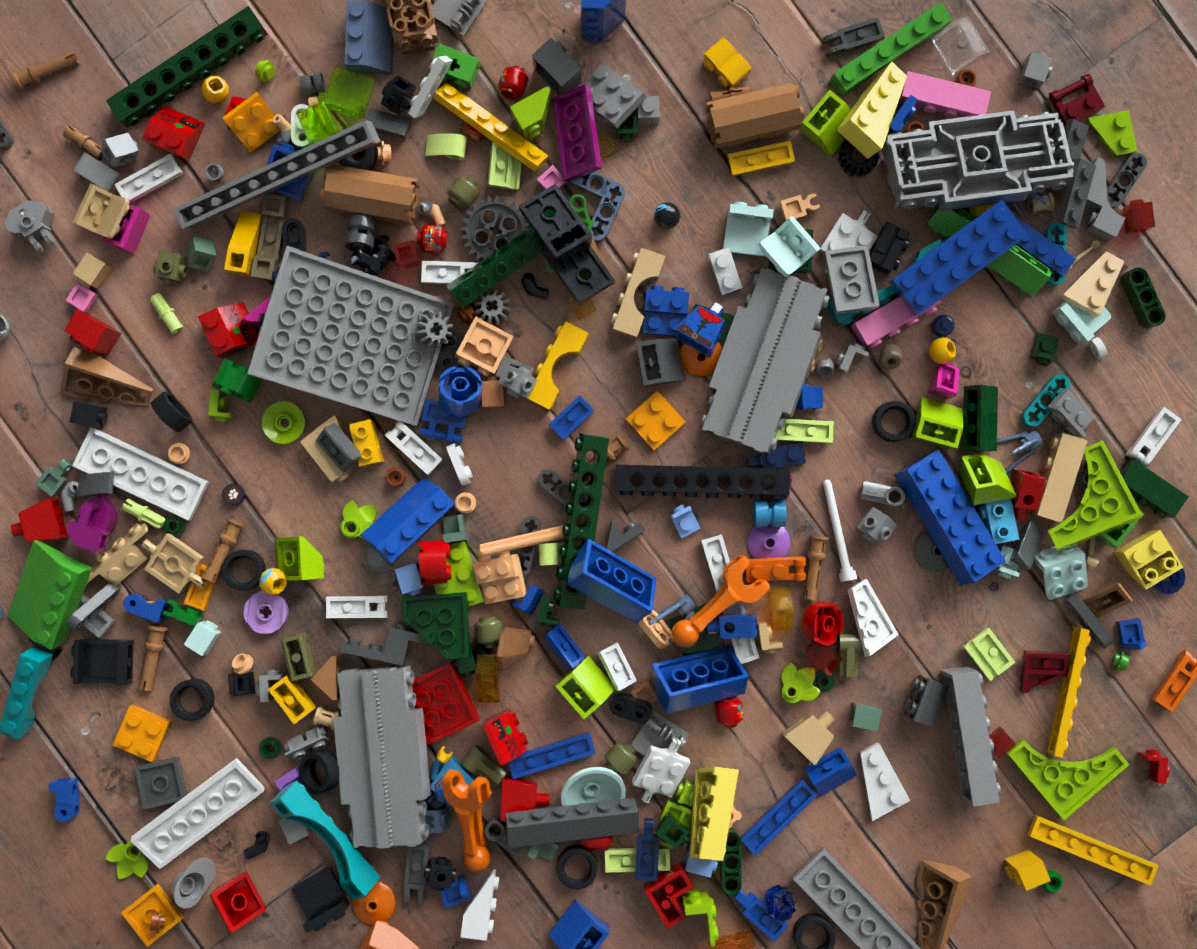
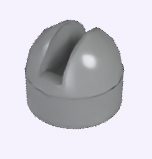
M210 163L205 168V175L209 180L219 181L224 177V169L219 164Z
M821 358L817 363V373L822 376L833 374V361L830 358L828 360Z

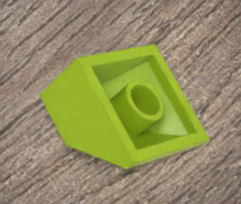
M303 536L276 538L277 569L283 571L287 580L324 578L325 566L323 556Z

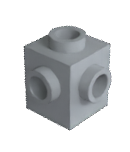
M507 365L498 384L508 389L506 391L507 394L517 399L519 395L528 399L537 379L530 375L532 371L523 366H520L518 369Z
M872 507L869 513L862 519L858 528L863 532L862 537L871 544L875 541L882 546L891 536L897 525L889 516Z

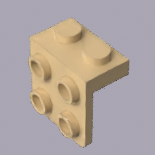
M90 183L73 223L98 235L112 239L119 232L121 219L129 210V200Z

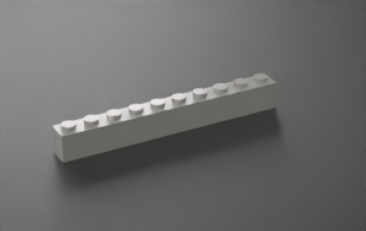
M364 120L173 208L182 229L194 228L381 141L372 121Z

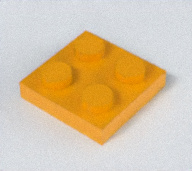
M258 92L254 93L223 117V120L250 153L281 130L273 122L275 114Z
M658 390L625 419L653 451L686 423Z
M132 704L127 710L113 746L153 762L157 757L172 721Z
M156 884L121 912L147 947L184 918L159 884ZM162 911V915H166L164 929L159 928V933H156L157 931L150 930L152 913Z

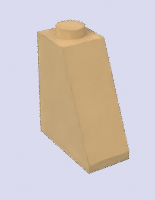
M333 415L301 440L300 443L332 483H342L350 477L349 472L353 470L352 466L343 473L315 441L323 429L331 424H337L343 431L340 418Z

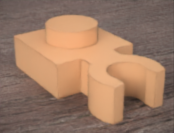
M810 194L805 200H802L801 195L780 201L779 204L784 220L786 221L791 216L796 220L806 217V210L811 212L817 211L820 208V204L816 206L810 204V200L815 199L817 195Z

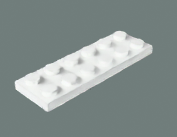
M90 427L72 465L88 474L113 472L115 473L114 486L188 521L192 520L209 484V481L93 427Z
M236 758L131 836V842L161 869L263 793L265 787Z

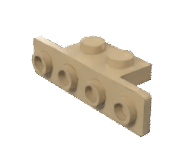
M144 521L140 524H134L125 537L118 538L110 550L102 552L96 558V562L90 566L92 571L88 582L100 574L107 581L117 586L148 559L147 555L134 543L148 532V524Z

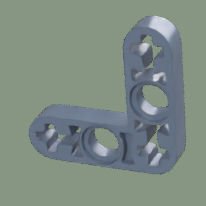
M592 172L587 174L589 178L587 179L586 186L583 185L584 180L577 178L576 181H569V183L601 198V202L592 219L594 221L592 229L598 228L599 221H596V219H599L603 222L601 227L603 235L599 234L595 237L592 229L590 231L594 241L601 242L606 238L624 200L625 190L621 184ZM592 180H600L602 187L599 190H593L590 187ZM619 189L621 196H616L613 204L609 203L612 198L610 191ZM602 208H610L613 212L612 216L603 218L600 214Z

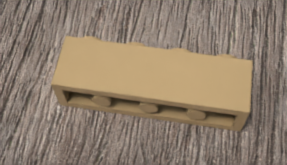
M1065 433L1055 434L1049 444L1051 449L1049 457H1046L1043 463V469H1045L1043 477L1046 480L1039 506L1036 511L1032 510L1030 515L1053 523L1063 522L1087 440Z

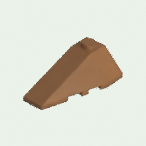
M73 347L64 364L61 394L87 401L90 398L101 399V402L108 403L110 400H118L123 404L149 406L153 392L151 387L97 354Z
M510 626L505 627L500 634L497 653L499 671L503 672L525 656L529 652V648L534 647L535 636L531 635L532 630Z
M922 860L917 877V888H919L920 900L917 901V908H920L918 943L921 949H944L965 902L972 876L955 866Z

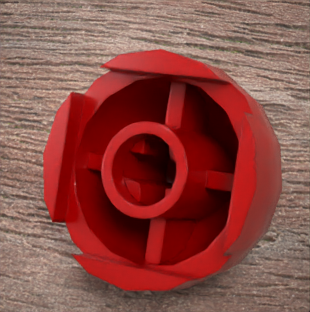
M818 601L805 609L802 615L801 626L804 635L811 642L829 646L837 641L834 639L837 634L841 635L844 623L842 611L836 607L838 605Z

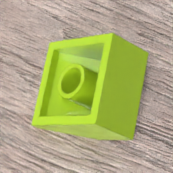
M548 86L510 106L512 119L522 137L526 140H535L544 131L552 103Z

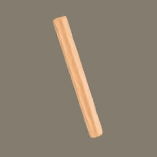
M575 522L576 526H581L580 522ZM563 525L480 544L479 553L481 557L562 539L565 538L562 536Z

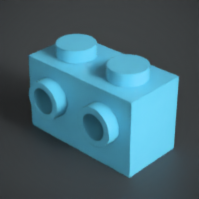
M1011 499L980 504V507H978L979 517L983 520L995 544L1019 540Z

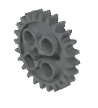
M488 196L487 203L479 199V207L472 204L474 211H466L469 219H462L467 226L461 227V231L466 232L465 235L461 236V239L468 240L464 247L472 248L469 255L476 253V261L481 257L485 259L497 251V241L505 240L508 243L530 226L529 223H523L525 217L519 215V208L514 209L515 202L508 205L507 198L500 202L499 196H496L495 202H492ZM486 212H491L494 215L495 220L492 223L484 222L482 216ZM502 213L503 217L499 225V231L502 233L501 235H496L493 247L489 250L488 245L492 237V232L489 230L490 228H495L498 215ZM507 219L512 220L515 223L514 229L506 230L503 227V222ZM482 232L488 236L486 243L480 244L476 241L478 233Z

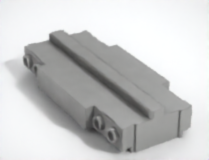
M1014 111L930 121L924 131L916 129L909 133L894 132L887 135L882 152L888 168V185L892 188L893 197L896 200L895 208L909 210L918 205L931 207L939 204L940 211L996 204L1001 200L1004 203L1025 200L1031 192H1040L1045 188L1053 187V190H1059L1066 187L1073 178L1074 162L1071 159L1063 122L1058 120V113L1050 114L1049 112H1044L1037 116L1029 117L1028 115H1022L1015 118Z
M761 268L760 273H756L752 286H755L753 293H749L745 302L747 308L740 306L737 308L709 384V388L716 393L710 396L708 402L710 410L708 415L704 414L701 426H703L702 430L707 434L712 433L717 438L752 449L758 454L769 455L770 451H774L777 446L778 439L776 435L778 430L782 431L786 418H783V416L792 417L822 337L821 332L815 331V329H819L823 317L820 315L823 308L827 309L830 296H828L826 288L821 289L815 287L814 284L801 281L797 277L790 275L785 277L782 274L775 273L774 270Z
M410 665L362 669L356 667L337 673V689H339L340 693L338 708L341 714L333 717L339 767L341 805L350 804L348 816L352 820L350 838L353 841L354 848L366 846L381 849L403 845L416 847L423 843L429 834V827L425 822L427 806L423 801L431 795L423 708L415 709L414 707L416 705V695L413 693L412 686L414 683V673L411 671Z

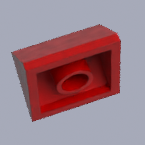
M247 871L221 884L209 895L229 934H232L267 910Z

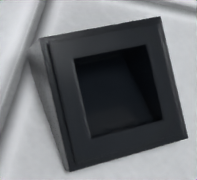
M246 672L241 675L237 673L228 674L229 694L231 696L255 693L254 672Z

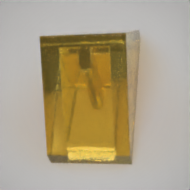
M790 587L769 588L768 599L771 630H792L794 607Z

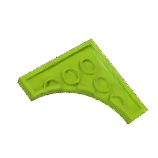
M1103 440L1085 448L1084 456L1088 466V485L1080 506L1064 522L1048 530L1057 552L1142 518V513Z
M1023 739L1005 752L1064 821L1130 765L1114 747L1094 758L1076 762H1065L1048 758L1034 750Z

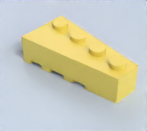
M893 62L876 74L837 129L867 159L883 148L907 78Z
M721 767L695 769L690 858L723 861L739 770Z

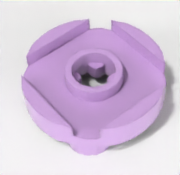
M263 591L254 594L244 606V619L246 623L252 627V630L260 634H269L281 629L286 623L289 614L288 605L283 596L279 594L268 595ZM266 606L272 612L271 615H268V618H264L265 615L261 613V609H265Z

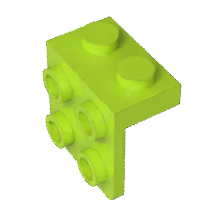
M691 889L687 893L682 894L685 915L706 914L710 946L715 947V940H719L716 921L713 919L717 918L714 900L709 898L708 891L699 892L698 889Z

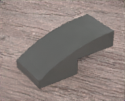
M101 472L80 476L77 498L87 499L92 496L105 497L111 495L115 473Z

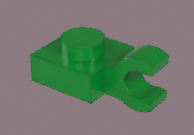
M167 600V603L173 606L172 612L163 611L165 616L175 617V619L196 626L198 622L204 619V616L199 615V611L189 607L181 609L176 600Z

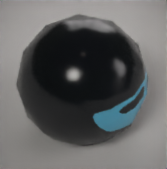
M670 202L661 203L654 212L655 223L663 229L674 228L681 218L678 207Z

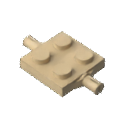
M166 534L157 546L148 541V539L141 545V547L151 553L150 561L144 570L178 594L182 593L191 581L200 588L205 585L206 580L196 574L204 557L172 534Z

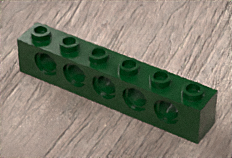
M551 212L546 217L552 218L555 214ZM530 227L446 286L463 308L543 252V243L532 227Z

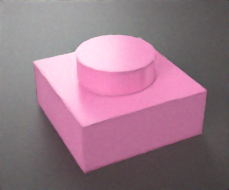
M553 165L537 179L545 190L554 184L561 189L567 183L563 181L562 174Z
M76 283L66 301L87 313L98 294L80 283Z

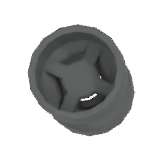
M321 72L314 73L313 76H299L304 97H310L314 93L319 95L326 93L325 82Z

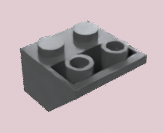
M677 338L655 339L636 343L643 388L685 381Z
M918 674V677L912 681L910 698H907L904 702V715L915 722L933 727L948 686Z

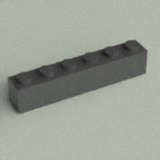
M635 798L505 813L509 848L639 832V811Z

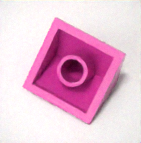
M129 205L127 214L121 219L119 224L120 230L117 235L112 239L104 237L103 242L134 254L150 215L136 206Z

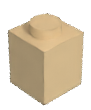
M87 252L72 274L79 278L77 282L87 288L93 286L99 289L112 267Z

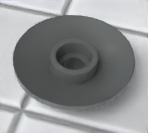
M926 531L918 537L914 546L917 562L921 567L932 572L948 569L949 566L942 554H935L934 550L937 545L929 532Z

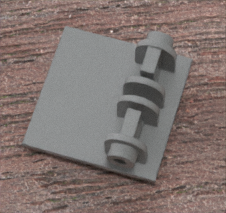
M436 0L432 6L434 18L464 37L487 1Z
M653 710L652 716L644 723L631 745L637 752L645 756L650 745L657 748H669L672 739L675 738L681 741L676 751L678 752L680 747L682 748L685 745L689 733Z

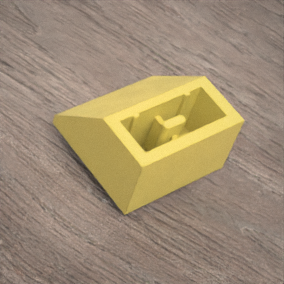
M1148 530L1114 551L1124 570L1145 590L1183 568L1161 530Z

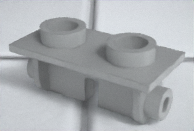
M318 726L305 732L306 741H304L302 734L287 740V743L284 744L287 753L284 754L292 760H300L307 753L324 749L327 744L332 743V740L324 736L327 734L326 728Z

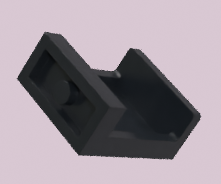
M75 640L71 650L74 657V665L71 668L73 684L116 683V685H127L133 683L134 640Z

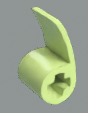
M460 134L428 135L425 155L427 157L444 155L452 160H464L467 137Z
M564 542L538 544L539 565L561 564L562 558L559 557L560 546L564 545ZM573 542L572 545L573 547H578L580 543Z

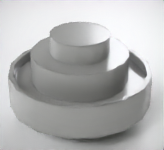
M370 545L366 547L363 559L368 569L373 572H384L392 567Z

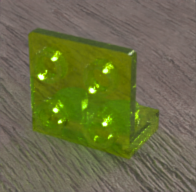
M334 67L326 93L319 92L317 100L323 108L363 120L375 79L340 67Z

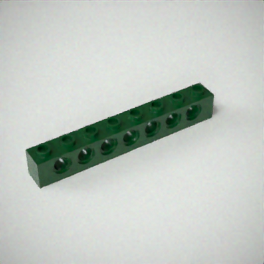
M247 6L107 99L106 102L124 126L127 128L135 126L147 114L155 113L162 104L173 101L176 95L191 89L194 83L209 77L212 71L218 67H224L229 63L230 59L242 55L251 45L263 41L268 33L251 8ZM246 30L244 36L238 37L240 31ZM228 42L226 48L220 49L222 43ZM206 54H210L209 59L203 61V57ZM193 65L191 71L185 72L188 66ZM171 77H175L173 83L167 84ZM153 89H157L156 94L150 96V92ZM139 101L138 106L132 108L133 103Z
M579 433V438L575 440L574 449L577 451V454L571 466V471L574 472L573 481L569 482L568 493L571 496L570 502H567L565 514L568 515L567 524H564L562 529V536L565 539L564 545L560 546L559 557L562 560L561 566L557 567L556 578L559 579L558 588L555 587L553 599L559 607L585 610L587 595L575 588L568 590L566 585L568 583L571 560L577 557L587 539L595 542L609 438L605 436ZM592 451L594 454L593 460L586 462L585 454ZM585 473H589L591 476L590 481L583 484L582 476ZM586 494L588 497L587 502L584 505H580L579 497ZM579 516H584V523L581 526H576V519ZM581 537L582 542L580 546L573 547V540Z

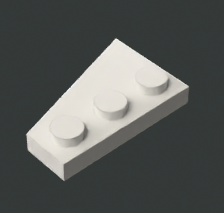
M864 579L847 591L864 655L867 657L871 656L899 634L868 580Z

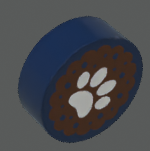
M229 484L222 492L224 501L230 505L241 504L246 496L244 488L238 484Z

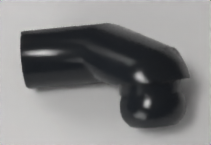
M532 273L524 274L521 283L529 296L547 299L549 289L538 287L534 281L535 276Z
M258 831L255 834V845L244 850L247 860L266 852L270 841L268 832Z

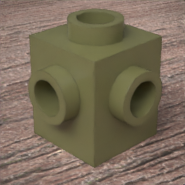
M159 251L158 260L155 261L153 267L155 277L161 279V283L175 286V282L183 283V278H186L188 272L186 266L187 258L181 254Z

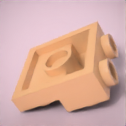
M475 316L456 352L457 362L464 367L471 365L477 368L476 372L483 377H488L489 375L493 377L514 336Z
M510 551L498 553V558L491 559V556L479 557L478 562L473 563L477 584H481L485 604L520 598L526 595L527 592L518 553L510 555Z

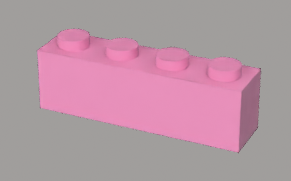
M909 71L905 74L907 78L898 101L902 105L912 95L918 99L914 107L922 108L927 113H943L948 118L986 114L991 91Z
M899 297L851 325V328L863 347L870 345L873 348L882 342L881 338L888 334L889 337H892L901 331L899 327L907 324L909 327L918 322V316L925 313L928 316L937 311L936 306L942 303V301L938 300L919 315L913 316Z

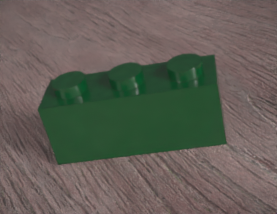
M987 385L964 386L963 451H997L998 387Z
M1127 460L1120 470L1131 494L1136 497L1135 501L1142 506H1149L1154 510L1153 513L1162 519L1175 518L1189 497L1136 460Z

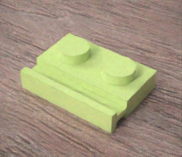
M494 142L491 144L487 186L518 191L522 162Z
M988 627L962 646L989 681H992L994 677L1000 675L1015 663Z

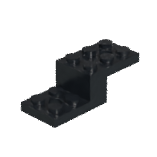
M556 184L519 205L520 212L543 243V256L578 305H581L615 283V279L591 247L593 235ZM551 209L555 212V216L548 218L544 216L543 212ZM586 271L591 275V278L582 280L579 277V273Z

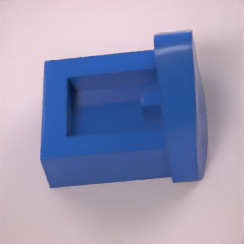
M804 384L796 408L800 410L823 408V387L807 386V384Z
M530 585L522 602L511 599L509 604L527 614H533L545 590Z
M1140 618L1116 622L1120 639L1119 648L1140 650L1146 647Z
M464 875L451 882L450 889L444 888L443 891H440L445 908L469 902L472 899L471 891Z

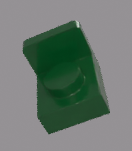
M1037 333L1030 359H1034L1037 364L1044 366L1057 362L1058 357L1055 356L1059 338Z
M542 595L537 622H541L543 627L553 628L554 625L559 624V619L549 618L547 614L552 615L554 602L550 601L551 596Z

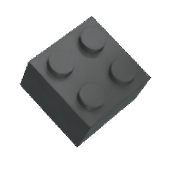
M550 38L532 55L534 70L559 96L575 89L581 84V64L575 57L572 56L570 58L566 54V48L561 42H555Z

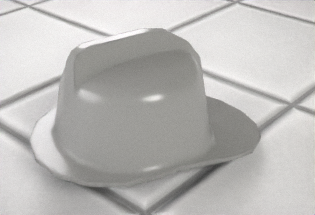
M200 858L194 861L185 871H181L174 877L171 890L175 903L179 907L186 909L196 905L212 884L216 875V865L212 860Z

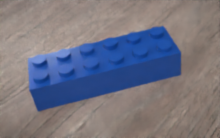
M1001 200L895 276L889 283L913 316L919 315L1023 240L1028 234L1004 201Z
M939 449L922 456L894 474L960 586L977 582L1006 561Z

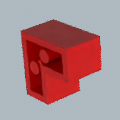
M79 309L75 311L64 330L70 334L69 339L80 344L79 347L97 355L101 353L109 355L122 334Z
M679 862L671 867L670 871H665L658 875L657 881H648L644 884L647 896L667 929L686 918L685 910L677 897L694 888L692 879L685 871L683 864Z

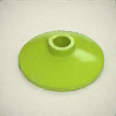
M279 401L270 405L264 412L262 428L265 435L271 441L279 444H289L296 441L302 435L305 428V417L297 405L287 401ZM285 419L289 421L287 427L282 425V421Z

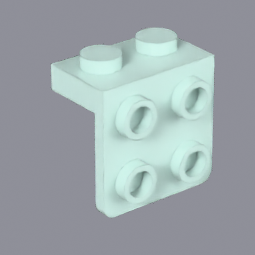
M744 202L730 204L723 248L729 247L731 253L764 256L758 244L768 237L773 209H768L767 205L761 204L755 207L747 206V203Z
M793 216L788 218L774 233L758 244L762 254L769 258L777 271L785 277L792 274L821 249Z
M1066 300L1052 311L1056 320L1064 326L1071 338L1079 345L1090 341L1095 336L1093 333L1111 319V314L1105 307L1100 316L1094 317Z
M1077 544L1057 552L1055 546L1037 552L1034 562L1043 572L1045 594L1049 600L1088 587L1085 553Z

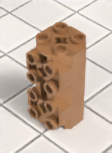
M386 0L389 24L396 49L402 50L404 55H410L422 49L424 51L434 50L436 48L435 44L439 40L431 0Z
M787 83L707 102L705 107L706 113L710 112L711 117L707 118V125L711 141L715 143V149L721 147L731 149L743 146L747 141L760 138L769 140L785 136L786 132L798 130L802 124V119H805L804 108L799 106L798 98H800L799 87L797 85L793 86L792 83Z
M335 164L325 167L323 178L326 181L324 188H321L320 201L324 202V207L328 211L340 212L343 216L365 214L375 219L383 220L384 223L400 226L403 224H413L412 218L415 219L419 201V193H415V188H419L420 185L418 179Z

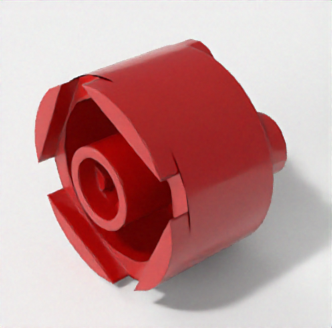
M445 540L418 542V547H423V550H419L420 577H425L424 580H421V585L447 584V580H452L451 566L446 565V558H450L449 543H445Z

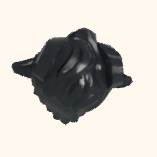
M377 235V238H374L372 252L364 253L360 249L357 250V253L353 252L350 260L351 265L358 264L363 268L362 272L377 276L380 270L388 265L389 261L395 262L398 257L388 247L387 241L389 237L386 235Z

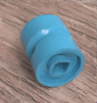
M767 500L753 501L754 528L767 527L769 524L772 527L786 526L785 500H772L770 503Z

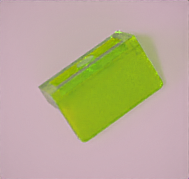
M325 101L296 113L310 145L338 133Z

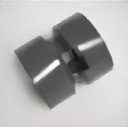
M365 214L349 216L347 227L349 232L346 235L345 247L348 250L356 253L359 249L364 253L373 251V235L375 234L377 223L375 218Z

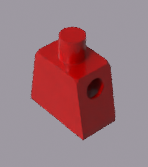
M1018 469L1012 470L1010 482L1016 492V498H1011L1012 505L1015 507V519L1026 521L1028 510L1036 511L1038 509L1046 480L1045 477L1035 472Z
M49 498L20 511L18 514L20 522L11 525L13 536L24 535L26 542L69 538L59 498Z
M504 776L502 779L500 821H506L505 813L535 810L537 806L549 807L550 793H537L538 783L535 781L521 778L513 779L511 776Z

